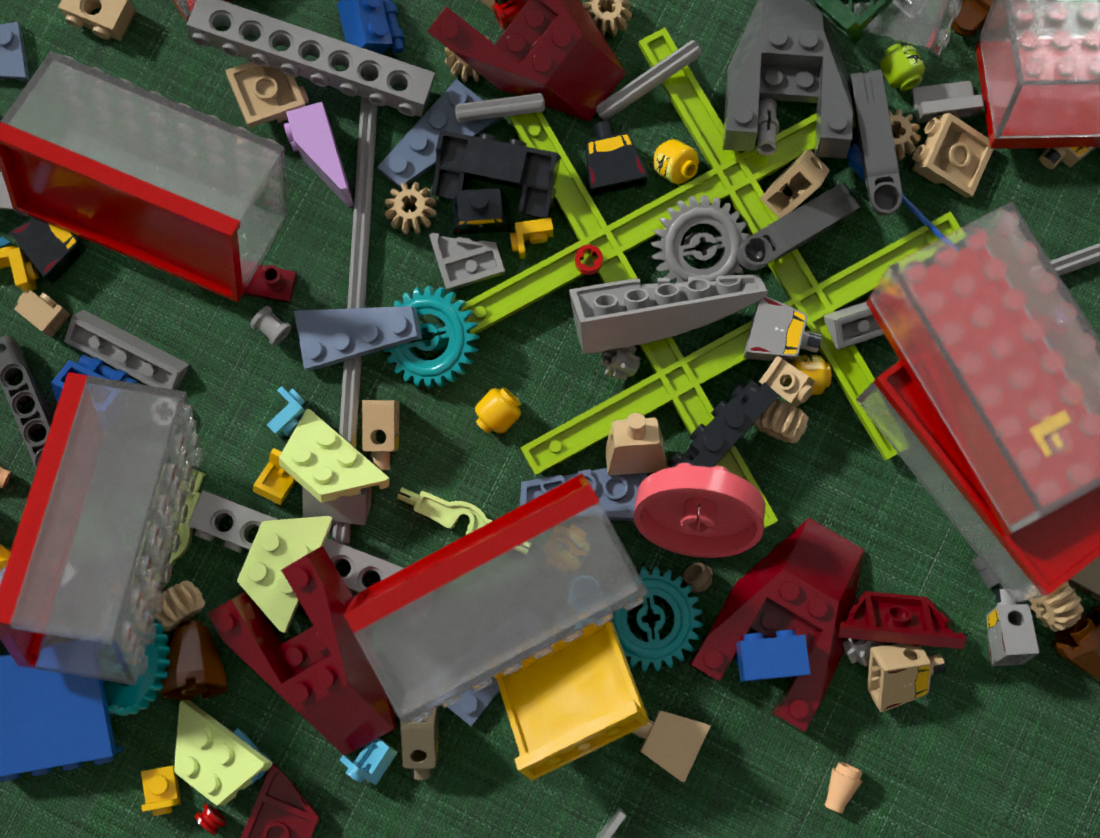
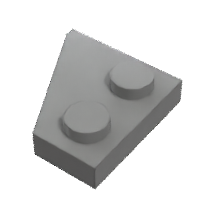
M437 233L429 234L447 292L505 274L496 242L483 240L476 242L470 238H450L439 236Z

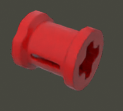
M509 0L501 5L497 3L492 5L495 17L503 30L508 27V24L512 22L524 6L525 0Z

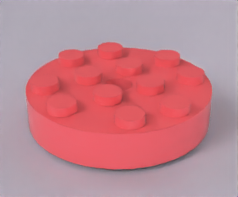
M680 463L676 467L655 472L641 482L637 490L634 523L646 539L671 552L702 558L726 557L747 551L759 542L764 530L766 506L762 494L754 485L730 473L726 468L721 466H693L689 463Z

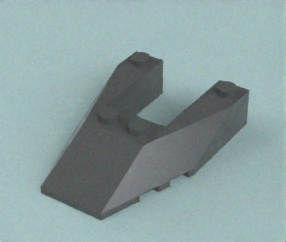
M758 0L727 68L723 150L754 151L758 133L759 99L770 98L777 101L817 103L815 157L846 159L852 142L853 124L849 75L830 22L807 0Z

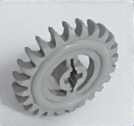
M706 195L701 196L699 204L694 196H690L689 206L681 200L677 201L678 212L672 208H667V212L671 217L670 220L659 218V222L665 228L664 230H653L656 235L661 237V240L651 243L652 246L660 248V252L652 255V258L663 261L656 267V270H667L668 272L664 278H670V280L675 278L674 283L687 282L688 277H701L708 281H716L718 276L733 275V273L743 274V270L739 266L737 251L743 241L750 237V234L741 232L745 228L746 222H736L740 215L739 211L729 214L730 203H725L720 208L718 197L713 198L709 205ZM706 223L713 226L720 233L719 237L714 238L708 233L694 232L689 234L685 239L684 245H681L685 232L697 224ZM700 241H703L705 243H715L720 241L719 244L705 245V247H702L700 251L688 249L695 247V245H698ZM723 247L720 259L713 266L706 269L694 268L683 258V256L688 255L692 259L708 260L715 255L718 248Z

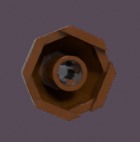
M1095 605L1090 608L1093 611L1092 614L1086 616L1083 612L1081 613V619L1069 629L1056 631L1054 636L1058 642L1052 640L1051 647L1060 657L1100 683V605Z
M196 620L183 622L181 627L174 629L169 645L170 653L166 655V659L170 660V665L165 667V671L168 673L167 678L161 679L163 688L160 693L162 697L173 700H194L193 695L202 694V699H207L228 692V678L208 627L201 625V622Z

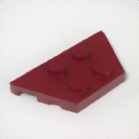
M864 591L858 598V603L853 605L849 611L847 620L841 622L838 632L839 638L871 640L881 643H903L913 646L924 645L964 649L966 636L962 632L955 634L949 628L950 620L936 609V606L928 597Z
M272 764L241 838H312L321 816L280 767Z

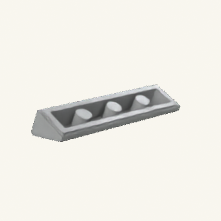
M866 302L824 315L825 324L838 350L884 335Z
M85 310L72 315L64 339L65 343L94 358L97 357L105 361L106 364L117 370L121 369L129 373V376L169 396L174 395L189 367L188 363Z

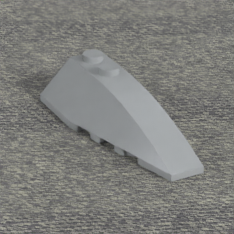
M759 274L718 276L716 281H708L701 277H688V281L682 283H670V278H657V283L641 284L640 279H628L569 289L577 336L583 354L601 353L604 350L616 348H630L635 345L676 336L708 325L766 297L767 289Z

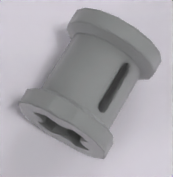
M269 306L263 307L250 323L251 328L260 330L270 339L269 343L273 347L280 344L292 328L288 322L283 323L272 313V308Z

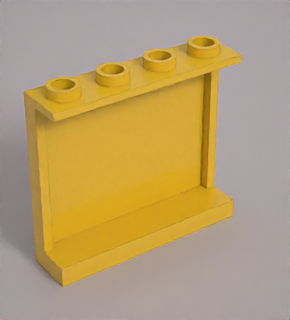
M601 610L596 613L587 614L580 621L568 627L559 628L549 637L541 641L532 642L525 649L511 656H504L497 663L487 667L488 673L497 679L520 756L515 758L517 769L532 781L650 723L613 622Z

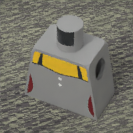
M766 296L757 301L743 358L774 361L776 356H779L786 362L791 363L798 357L800 349L817 353L822 335L805 330L807 314Z
M1000 589L995 591L997 606L987 614L986 618L991 667L1023 665L1039 654L1030 606L1028 604L1016 603L1014 589Z

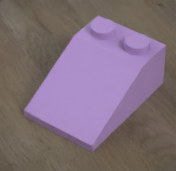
M319 102L287 111L289 123H285L284 128L293 151L300 152L308 166L348 208L354 206L333 130L323 103Z

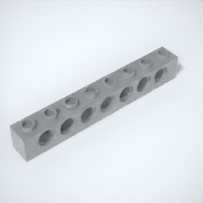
M196 0L187 23L189 39L199 46H212L221 49L229 56H242L250 59L258 66H271L280 69L288 76H301L310 79L312 83L318 86L326 87L328 85L339 89L345 95L352 97L358 95L367 98L377 106L387 105L398 109L399 112L407 116L417 115L422 117L433 86L435 72L222 0ZM219 26L229 27L226 31L216 30ZM248 36H256L259 39L256 41H247L245 38ZM283 45L289 49L281 52L274 48ZM308 55H313L318 59L315 61H307L304 59V57ZM343 65L347 69L345 71H336L333 67ZM372 75L376 80L366 81L362 77ZM397 84L402 85L405 88V90L396 91L392 88V86Z
M202 490L188 526L197 529L194 534L195 536L210 542L213 541L215 536L225 540L223 547L242 553L243 548L251 549L253 543L249 541L248 534L252 528L260 527L262 521L278 519ZM225 516H231L233 519L232 528L229 531L222 532L219 527L221 519ZM326 538L323 545L335 567L340 561H349L351 571L342 579L353 597L356 593L367 588L364 579L368 573L378 572L381 580L403 569V567ZM438 589L402 607L399 615L414 621H418L419 616L427 619Z

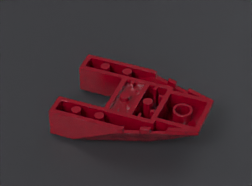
M527 0L495 44L447 6L444 7L426 31L498 89L516 96L541 93L545 99V106L588 122L597 112V105L608 98L626 74L580 0Z
M808 518L734 584L691 659L689 666L714 681H720L737 651L736 643L743 641L744 635L747 634L749 628L757 633H763L765 638H775L776 631L795 630L796 635H805L810 675L791 677L771 715L798 731L805 732L823 699L845 651L843 642L847 641L848 638H839L838 632L841 622L847 620L849 611L854 605L864 549Z
M322 545L281 569L314 626L282 644L263 611L246 591L209 612L208 616L222 640L339 752L347 755L394 730L397 726L387 688L384 689L380 674L382 666L379 656L376 657L371 638L374 636L373 630L368 625L353 633L344 616L353 596Z

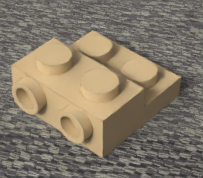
M250 61L225 70L248 129L274 119L278 123L288 120L287 111L305 107V104L309 103L305 88L303 86L298 87L295 77L284 74L280 69L271 66L261 67Z
M951 113L934 117L925 127L924 133L928 136L924 144L918 146L912 158L916 163L912 170L934 184H945L965 198L972 197L993 152V149H990L989 138Z

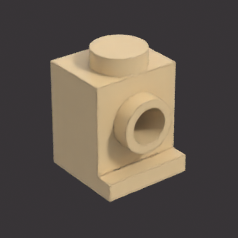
M26 290L19 297L18 305L14 308V310L50 338L55 335L71 316L68 311L44 292L37 296L31 290Z
M776 356L759 381L762 384L765 382L779 396L796 407L809 399L814 389L812 386L815 383L812 378L779 356ZM791 377L792 383L789 386L784 387L783 385L785 384L787 379Z

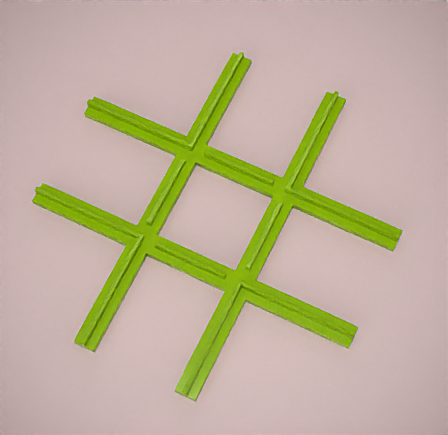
M666 28L649 35L638 43L651 68L678 50ZM688 65L663 81L661 85L711 170L608 226L543 113L535 112L508 116L519 138L527 143V147L556 152L561 156L554 186L556 189L555 200L579 241L467 301L461 311L472 310L474 313L467 319V322L478 323V326L471 329L470 333L477 334L583 277L584 274L580 273L575 266V255L577 250L584 245H594L602 252V266L597 273L603 283L638 279L624 254L658 236L653 230H664L665 228L659 222V218L670 220L671 217L667 212V208H672L678 212L677 201L679 200L689 206L690 196H694L699 204L701 196L706 195L709 205L715 197H718L720 202L729 198L735 210L739 211V217L742 222H746L745 227L750 235L775 222L779 218L760 200L764 192L759 186L758 181L793 163L807 149L812 152L815 151L816 114L776 135L777 149L772 155H761L757 151V145L754 147L753 152L745 151L741 154L739 151L723 150L724 125ZM853 111L852 130L856 129L854 111ZM951 211L931 222L953 245L966 239V235ZM926 226L917 229L819 284L798 249L768 264L789 299L783 304L807 314L806 330L822 335L818 350L825 362L830 364L831 372L885 461L913 446L914 443L889 401L874 384L875 378L856 346L851 345L839 350L836 349L825 324L824 315L839 310L947 250L948 248ZM585 253L584 260L580 262L583 265L587 263V267H592L594 260L597 258L595 255L591 257V253ZM752 321L686 357H683L672 337L639 344L655 374L520 447L535 476L608 437L612 422L615 420H626L632 413H640L646 416L672 402L690 435L701 423L707 426L714 419L711 415L714 408L702 390L701 385L748 360L743 358ZM734 446L716 466L726 468L730 473L745 479L760 491L766 506L765 529L776 523L778 519L736 446Z

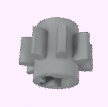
M633 346L630 348L604 350L602 364L608 367L604 374L613 379L619 378L623 381L626 380V377L633 376L640 365V357L634 355L637 348Z
M849 639V641L843 642V647L849 656L850 662L852 664L858 662L864 666L869 665L870 648L885 646L884 643L871 640Z

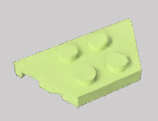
M310 409L304 412L279 457L280 467L321 503L336 500L341 496L349 497L361 494V489L379 485L380 489H384L389 486V477Z
M318 516L262 521L237 582L277 629L283 633L288 631L299 600L281 569L324 545L334 521L333 517Z
M181 700L178 714L174 772L216 806L226 805L236 796L239 790L248 787L253 782L252 778L259 772L267 771L272 766V762L193 702Z

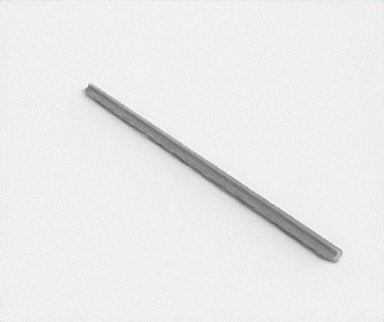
M372 75L362 77L366 81L376 80ZM361 97L347 309L365 308L378 106L364 97ZM362 356L344 361L339 435L355 449ZM333 521L332 540L343 545L349 544L351 524Z

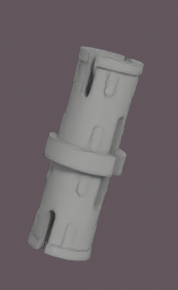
M770 98L759 101L757 151L761 155H772L777 149L776 134L779 132V121L776 119L777 103Z

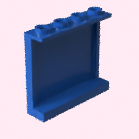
M102 636L45 646L38 669L17 666L10 653L0 655L1 782L21 777L20 773L31 771L32 776H38L51 772V767L62 766V770L79 768L83 766L82 762L93 760L94 765L108 763L114 760V755L123 750V745L115 746L98 651L105 649Z

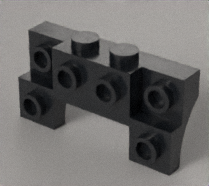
M440 130L436 146V169L431 191L432 195L454 200L457 191L466 190L469 178L522 189L518 212L544 219L550 218L556 194L554 186L561 161V156L558 153L527 147V143L515 139H509V142L505 143L497 141V137L481 133L479 137Z
M753 380L747 386L741 383L729 396L732 399L728 403L722 400L711 412L714 419L707 426L701 423L690 435L689 438L693 441L689 449L684 454L678 451L667 463V466L672 468L680 463H689L693 466L703 467L716 466L749 431L759 416L777 399L779 394L765 382L761 386Z

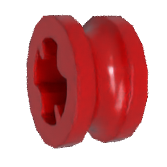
M589 244L577 250L575 266L580 273L593 275L601 269L603 256L599 248ZM585 253H591V257L593 255L596 256L597 259L594 260L592 267H587V263L583 265L580 262L584 260Z
M206 803L203 806L204 811L202 813L197 812L195 818L206 831L215 836L218 833V827H224L227 821L214 806Z

